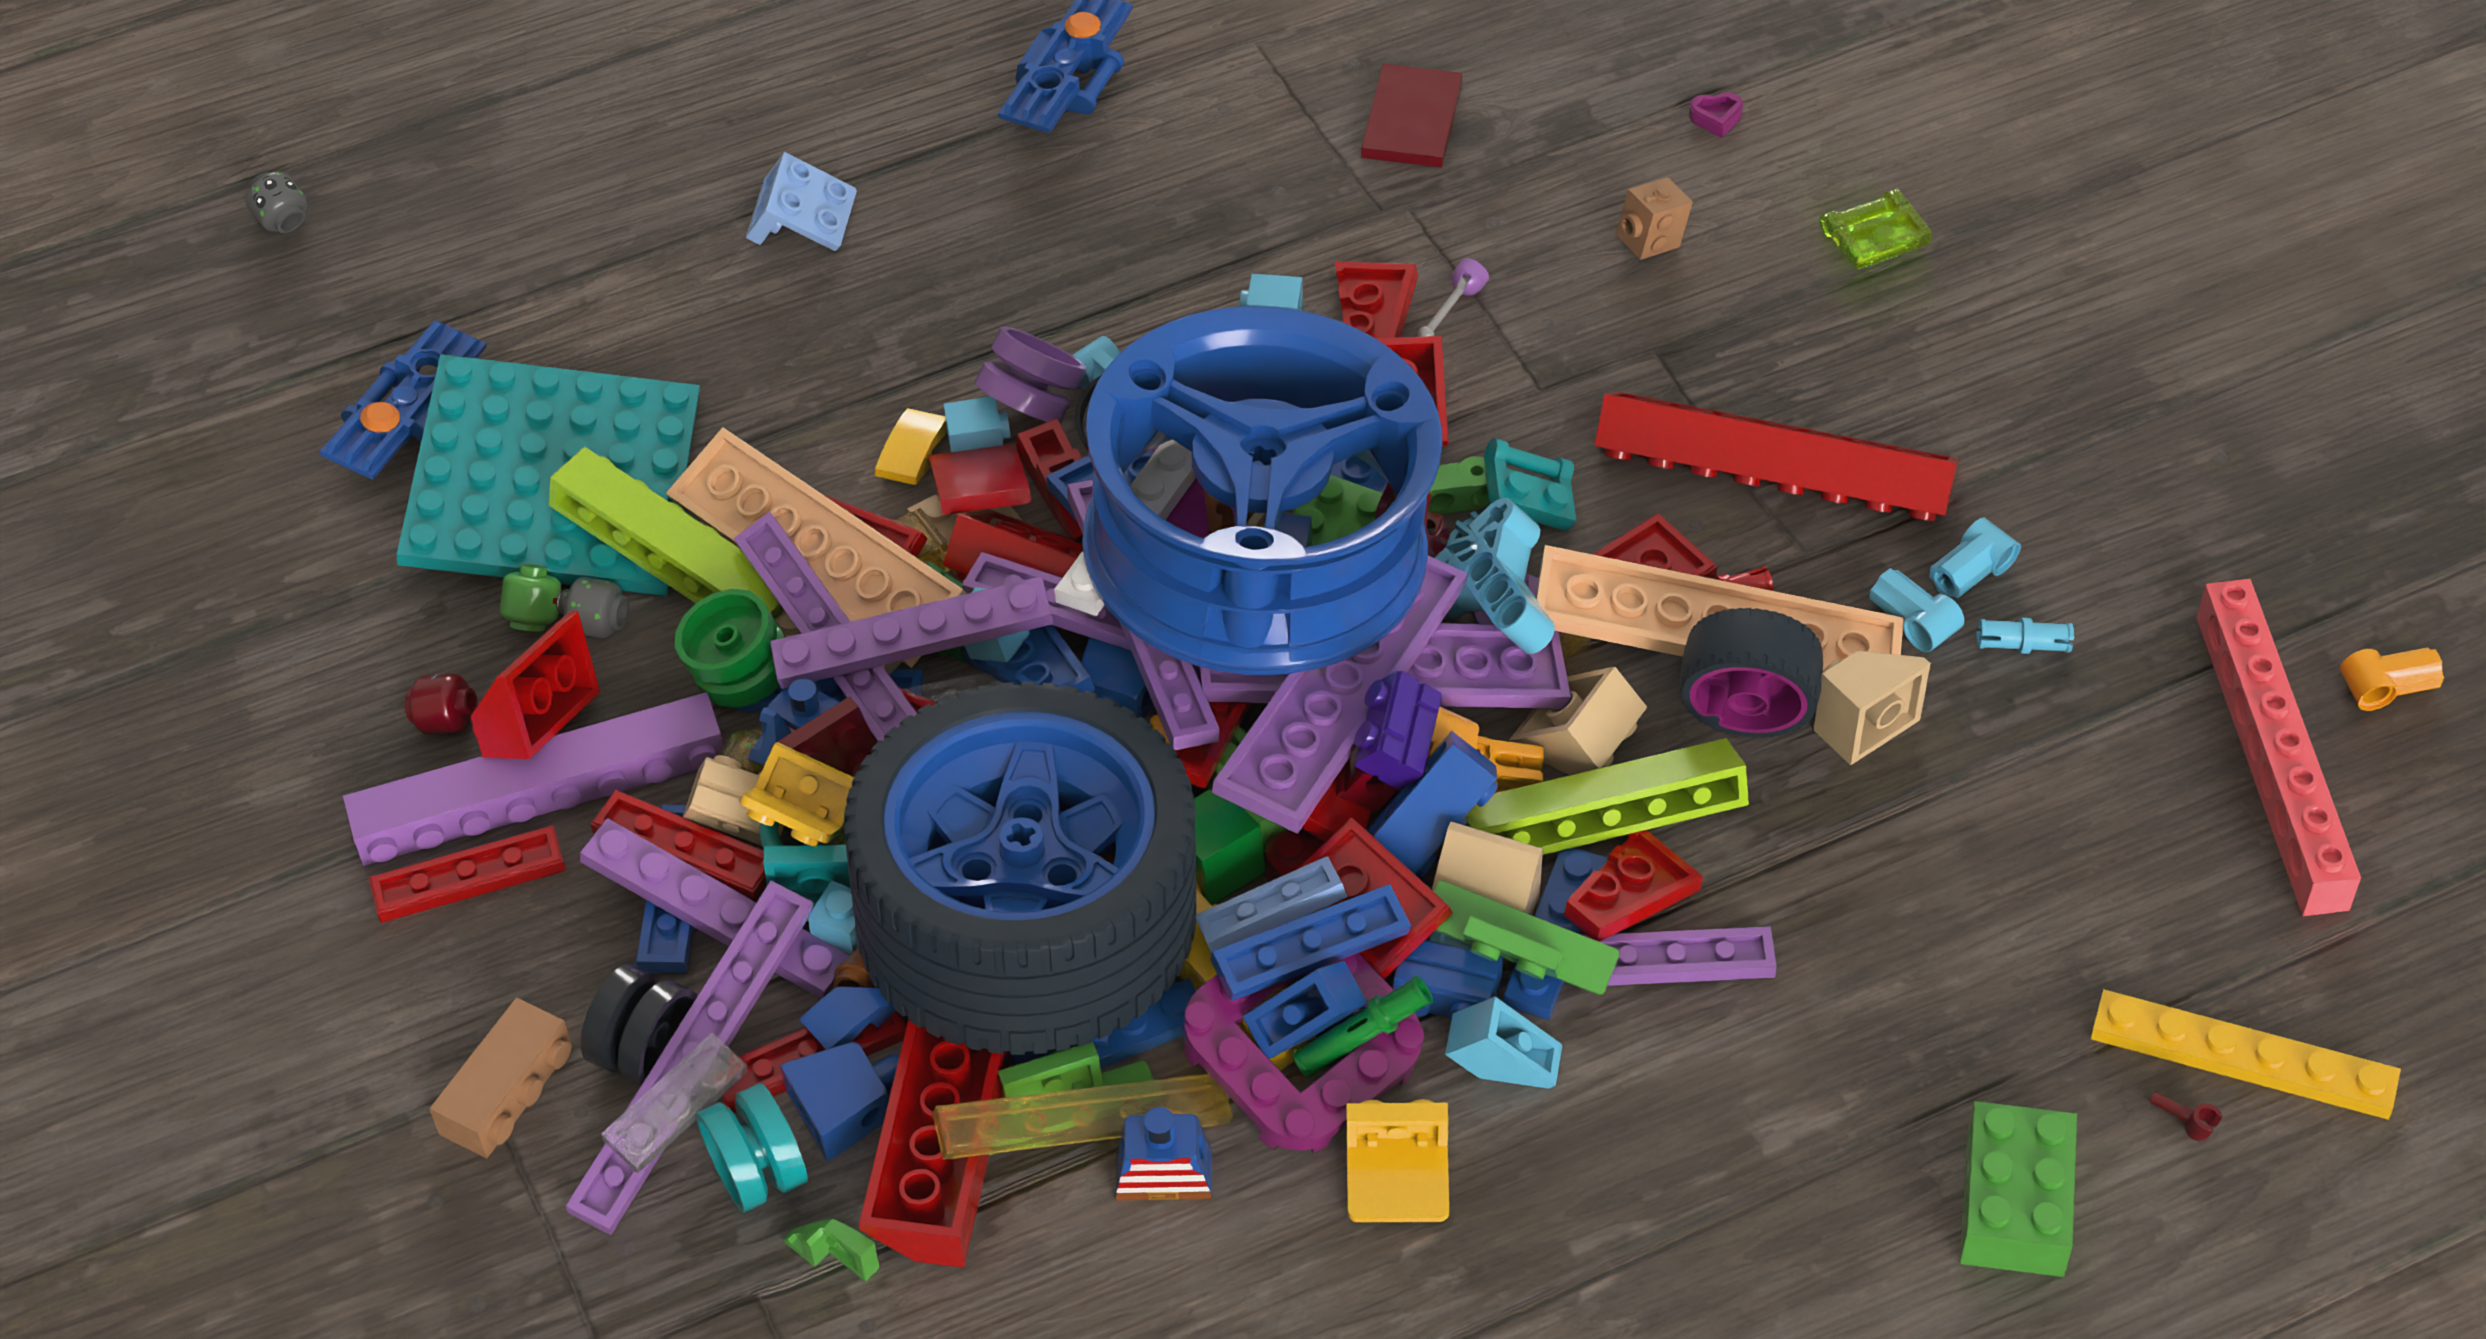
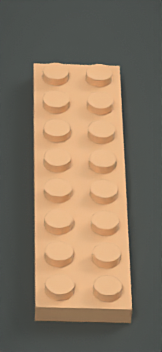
M723 427L666 492L674 503L707 526L714 528L721 536L737 547L739 546L733 538L770 511L850 621L967 594L955 583ZM921 656L901 661L912 668Z
M1548 545L1544 547L1536 599L1554 623L1555 631L1683 657L1689 633L1698 621H1701L1702 618L1715 612L1732 608H1759L1785 614L1810 628L1816 634V637L1819 638V642H1821L1823 671L1831 662L1835 660L1842 661L1856 651L1901 655L1904 617Z

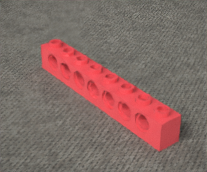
M2251 579L2205 584L2196 619L2302 916L2350 911L2361 876Z

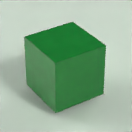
M1213 788L1194 798L1196 881L1200 886L1202 896L1211 905L1266 872L1261 826L1241 806L1213 794Z

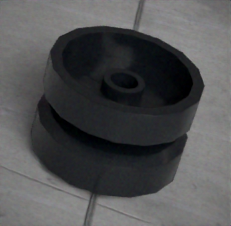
M633 963L621 965L608 976L599 988L587 1011L581 1031L580 1049L583 1059L611 1073L620 1071V1075L623 1078L641 1086L697 998V993L669 979L660 981L658 975Z

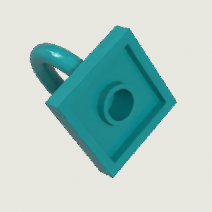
M775 821L773 826L760 823L759 834L764 848V870L767 885L770 881H773L812 901L813 908L831 880L851 888L846 845L818 844L815 847L806 844L803 846H784L779 836V822Z

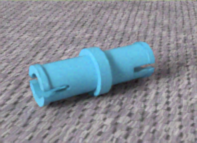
M2021 617L2019 622L1979 619L1977 628L1981 629V632H1976L1977 647L1980 649H2017L2019 654H2030L2031 650L2064 651L2065 653H2070L2073 648V643H2069V640H2074L2072 623H2034L2032 618Z

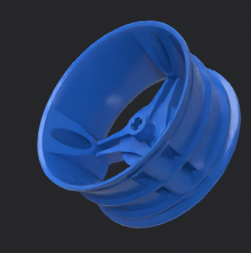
M1244 306L1208 310L1168 322L1135 340L1119 353L1106 368L1095 386L1087 411L1086 440L1094 470L1093 496L1088 505L1083 524L1082 547L1084 562L1098 596L1122 625L1154 648L1197 666L1237 674L1278 675L1310 671L1353 657L1384 638L1402 621L1419 595L1425 578L1428 541L1424 517L1427 495L1434 484L1440 466L1442 427L1437 408L1425 384L1397 353L1365 332L1322 315L1280 307ZM1175 440L1192 452V469L1200 485L1208 494L1231 507L1234 527L1217 530L1205 538L1188 533L1167 522L1149 509L1132 492L1123 474L1132 462L1148 451L1168 441ZM1354 455L1377 470L1390 483L1397 496L1387 511L1376 520L1358 531L1334 541L1303 547L1292 536L1277 531L1281 516L1285 511L1302 506L1319 495L1329 482L1333 464ZM1248 511L1267 513L1265 528L1246 526Z

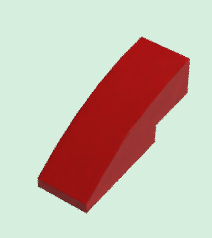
M1058 419L1018 433L1016 441L1018 454L1040 495L1068 536L1075 541L1083 538L1078 522L1047 489L1046 480L1047 475L1082 459L1078 449H1072Z

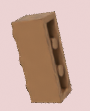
M516 997L429 1108L438 1134L487 1159L497 1145L503 1144L509 1138L514 1123L525 1108L532 1106L538 1100L543 1085L554 1070L562 1068L567 1062L571 1053L572 1043L565 1021Z

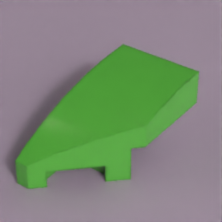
M827 1219L797 1227L784 1238L785 1244L813 1266L820 1263L830 1253L864 1281H867L880 1268L875 1243L862 1233L835 1219Z

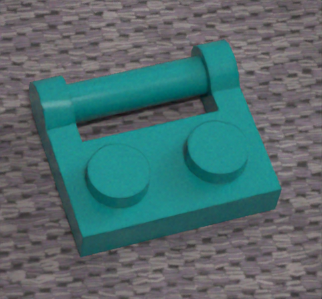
M1498 438L1489 440L1485 448L1484 461L1490 504L1500 498H1509L1534 522L1568 532L1576 522L1571 478L1574 472L1573 462L1561 457L1552 460L1509 447L1507 441ZM1506 464L1549 477V480L1509 469L1506 467Z

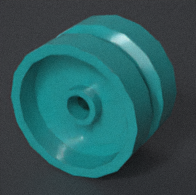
M760 1082L736 1094L735 1108L739 1121L731 1109L720 1102L695 1113L699 1132L712 1163L733 1203L742 1213L767 1202L768 1187L764 1174L773 1187L783 1193L808 1182L805 1164L793 1132L773 1096L765 1085Z

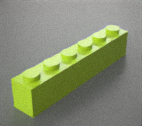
M584 447L550 477V507L694 603L715 592L741 589L749 590L761 597L774 620L784 611L781 604L740 548L721 537L714 528L703 525L686 514L679 505L668 502L650 490L641 480L633 479L615 467L606 457L598 456Z
M1724 738L1494 793L1484 806L1479 807L1475 804L1464 818L1467 820L1466 826L1542 848V855L1747 806L1749 805L1746 764L1728 739Z

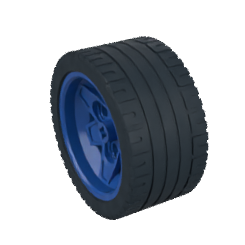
M1013 682L999 683L997 687H991V685L980 686L975 691L968 689L956 693L955 697L950 698L946 696L936 701L935 705L931 706L928 704L917 710L915 716L909 715L899 723L900 726L898 728L894 726L886 733L883 741L877 742L871 749V755H867L860 765V771L856 772L852 781V787L849 789L844 812V836L860 955H862L863 964L866 971L870 973V979L875 987L880 988V994L887 1002H893V1008L902 1016L907 1015L909 1021L919 1028L924 1026L926 1032L938 1038L944 1036L946 1041L956 1045L963 1043L966 1044V1048L981 1051V1048H985L990 1053L1003 1054V1051H1011V1054L1025 1055V1051H1033L1034 1054L1048 1053L1047 1050L1056 1049V1052L1070 1049V1045L1077 1044L1079 1047L1091 1043L1095 1037H1098V1039L1112 1034L1113 1029L1117 1028L1120 1030L1130 1024L1133 1017L1139 1018L1148 1011L1149 1005H1155L1163 997V991L1169 990L1175 982V976H1178L1184 967V959L1188 958L1191 942L1194 940L1196 924L1195 803L1189 777L1186 775V769L1182 761L1177 758V753L1169 743L1165 742V738L1158 730H1152L1150 723L1142 717L1137 718L1136 713L1125 706L1120 708L1117 702L1106 697L1101 699L1098 694L1087 690L1083 693L1075 687L1065 685L1064 688L1057 687V684L1044 682L1043 685H1035V682H1021V685H1013ZM1115 852L1113 865L1099 857Z

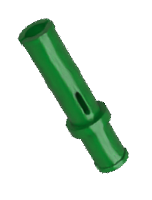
M1416 975L1410 981L1384 997L1380 995L1372 997L1368 1000L1366 1008L1333 1026L1302 1047L1294 1049L1292 1052L1293 1058L1298 1068L1306 1077L1309 1076L1310 1078L1319 1070L1352 1052L1380 1033H1392L1398 1029V1022L1426 1005H1431L1433 1003L1432 994L1425 982Z

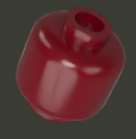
M459 674L425 675L418 678L412 688L407 691L404 704L408 720L424 734H440L463 731L469 725L470 716L477 708L478 701L475 691L469 687L467 681Z

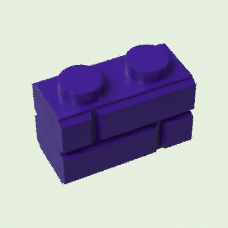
M1395 671L1381 680L1374 681L1364 698L1365 705L1369 707L1366 720L1359 727L1354 739L1355 745L1359 747L1355 767L1372 776H1379V780L1395 789L1403 788L1422 778L1442 693L1425 683L1420 684L1418 679L1404 671Z

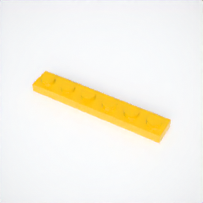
M2104 989L2091 1035V1040L2389 1120L2393 1110L2401 1071L2397 1067Z

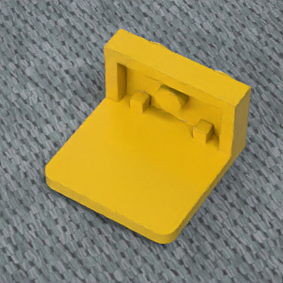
M776 742L755 787L743 793L739 803L749 808L746 815L753 820L768 826H773L775 821L792 829L790 835L793 838L816 847L819 841L827 844L841 833L845 824L846 799L849 789L852 787L854 777Z
M1424 1099L1415 1100L1410 1103H1383L1378 1100L1347 1103L1348 1217L1353 1222H1442L1448 1218V1103H1434Z

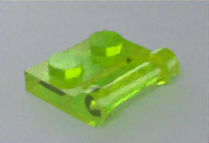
M1897 188L1884 192L1882 198L1839 213L1832 210L1820 215V226L1824 235L1827 238H1833L1856 270L1931 243L1932 231Z

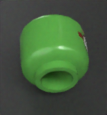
M520 564V572H511L504 576L500 614L503 618L510 621L509 627L523 631H545L546 625L557 620L561 582L557 578L547 575L548 567L537 564Z

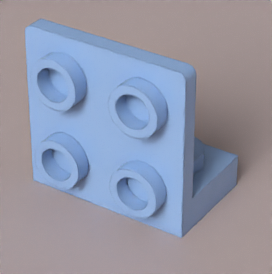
M784 152L763 181L746 238L761 245L770 232L776 234L783 225L836 251L841 246L857 190L855 187Z

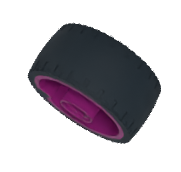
M1732 608L1710 614L1693 626L1685 645L1680 677L1682 702L1685 704L1688 712L1694 718H1697L1698 721L1727 734L1764 738L1794 732L1796 729L1805 726L1813 718L1821 693V675L1823 673L1821 642H1819L1816 634L1810 628H1807L1805 624L1775 611L1772 612L1759 608Z

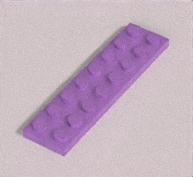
M1428 556L1425 578L1420 593L1409 612L1389 634L1353 657L1318 669L1289 674L1215 778L1212 793L1298 834L1357 747L1354 743L1355 735L1362 723L1365 722L1369 708L1364 703L1367 690L1374 681L1381 680L1395 671L1407 673L1464 589L1468 573Z
M1440 623L1407 671V674L1418 679L1420 684L1425 683L1442 693L1440 706L1564 709L1569 704L1571 698L1558 631H1554L1551 641L1541 651L1527 654L1493 624ZM1196 665L1197 677L1208 702L1269 703L1289 675L1237 674Z

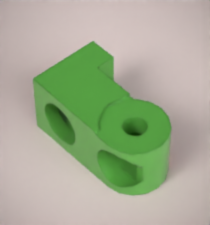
M1473 456L1466 458L1458 464L1440 465L1434 484L1430 489L1431 501L1428 512L1443 515L1488 506L1490 502L1484 458Z

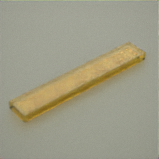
M1209 1073L936 1106L932 1113L943 1160L1120 1138L1125 1117L1129 1115H1146L1149 1110L1156 1107L1166 1108L1173 1114H1193L1198 1117L1201 1127L1226 1125L1233 1118L1227 1093Z

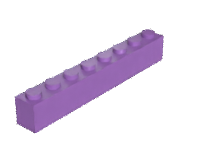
M706 692L555 735L530 760L483 758L481 756L344 795L343 799L355 845L363 866L376 862H386L394 857L421 849H431L442 843L466 836L480 835L487 830L515 822H525L532 817L560 809H570L584 802L611 796L615 790L623 792L650 783H660L668 778L699 770L706 757L714 759L715 756H726L721 733L708 693Z

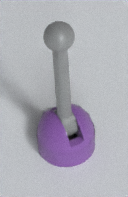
M1464 258L1460 261L1452 274V284L1455 290L1430 323L1418 330L1417 337L1434 336V330L1462 294L1471 296L1482 290L1489 280V274L1479 262L1470 258Z

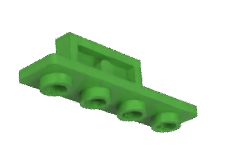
M1439 881L1437 883L1434 893L1450 906L1453 914L1435 931L1472 945L1470 951L1485 959L1497 962L1500 956L1517 963L1516 970L1533 978L1543 980L1546 974L1599 996L1605 993L1620 956L1618 949L1448 882Z
M1092 1041L1079 1047L1076 1046L998 1071L1004 1105H1000L989 1146V1155L1159 1101V1090L1146 1061L1135 1062L1102 1073L1099 1056Z

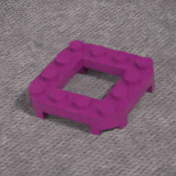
M1359 953L1328 964L1332 965L1345 961L1367 1002L1376 995L1384 997L1393 991L1389 984ZM1315 970L1234 1001H1230L1217 974L1202 985L1188 1002L1182 1024L1183 1051L1190 1064L1195 1066L1199 1063L1261 1130L1259 1139L1274 1150L1277 1146L1300 1151L1311 1149L1312 1153H1315L1328 1146L1331 1137L1347 1125V1103L1378 1100L1398 1083L1402 1086L1411 1076L1424 1040V1031L1416 1014L1413 1013L1398 1022V1029L1392 1033L1382 1032L1356 1048L1300 1093L1238 1025L1244 1021V1015L1276 996L1297 978L1302 979ZM1367 1004L1366 1006H1364L1363 1008L1359 1009L1358 1011H1356L1355 1013L1351 1014V1015L1348 1016L1347 1018L1351 1017L1352 1015H1354V1014H1356L1357 1012L1361 1011L1362 1009L1366 1008V1007L1368 1006V1004Z

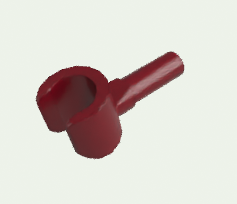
M2156 1091L2150 1098V1103L2185 1122L2187 1134L2196 1141L2208 1139L2213 1132L2209 1126L2215 1127L2222 1120L2220 1110L2212 1104L2203 1103L2192 1110ZM2200 1120L2206 1122L2209 1126L2203 1124Z

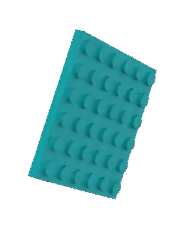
M440 354L397 550V565L504 577L511 572H520V564H537L548 567L547 575L557 578L561 584L572 585L580 577H589L617 583L622 591L667 596L669 585L549 506L550 477L582 448L586 447L598 456L609 459L615 467L633 479L644 482L650 490L668 502H673L666 492L688 468L700 385Z

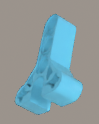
M1500 498L1490 504L1469 524V527L1479 541L1475 553L1469 559L1461 562L1447 548H1444L1435 557L1439 561L1468 573L1464 589L1445 617L1455 619L1465 612L1485 611L1493 624L1527 654H1534L1547 646L1555 631L1553 621L1524 582L1531 549L1537 543L1541 530L1539 525L1512 500Z

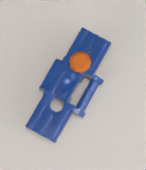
M1075 0L1060 22H1055L1052 27L1040 31L1017 65V86L998 112V118L1050 133L1066 110L1081 114H1091L1096 108L1097 97L1112 74L1119 72L1124 65L1122 55L1113 49H1109L1108 46L1131 13L1133 5L1121 0ZM1090 69H1096L1084 89L1080 90L1079 77L1072 76L1074 71L1078 70L1088 73Z
M434 320L404 355L399 354L395 358V363H384L379 370L380 376L354 405H348L341 412L344 424L320 450V456L373 480L403 444H407L413 436L418 439L421 445L436 374H420L419 370L425 365L438 367L440 354L478 358L487 348V343ZM392 387H395L384 402H380Z

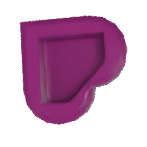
M1730 92L1720 93L1715 97L1699 95L1690 102L1689 118L1697 126L1722 138L1741 119L1743 101L1738 95Z

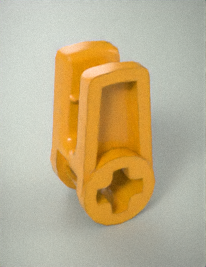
M1478 736L1477 749L1496 765L1497 780L1495 783L1498 784L1495 793L1543 782L1541 770L1544 765V747L1492 740L1487 737Z

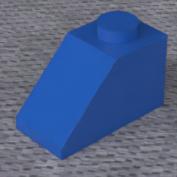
M1341 961L1316 969L1244 1015L1243 1018L1263 1054L1268 1059H1271L1331 1028L1366 1006L1368 1002L1345 961Z

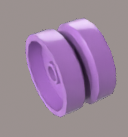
M1000 327L991 347L996 356L1003 362L996 360L984 362L975 380L977 387L996 400L1022 413L1046 422L1058 419L1059 423H1061L1071 403L1065 393L1059 388L1065 390L1078 388L1087 367L1076 357L1047 341L1015 328Z

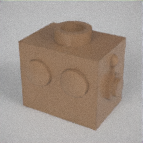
M1668 177L1628 189L1616 236L1640 260L1679 248L1693 201Z

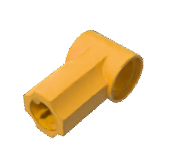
M2428 647L2381 656L2374 649H2363L2349 655L2340 665V671L2358 707L2365 711L2383 708L2390 704L2398 695L2439 688L2444 679L2442 660L2436 649L2430 650Z

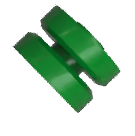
M728 589L715 592L698 601L682 617L675 632L674 648L702 693H708L711 702L722 707L738 708L755 704L771 695L779 687L770 641L786 636L761 597L749 590Z

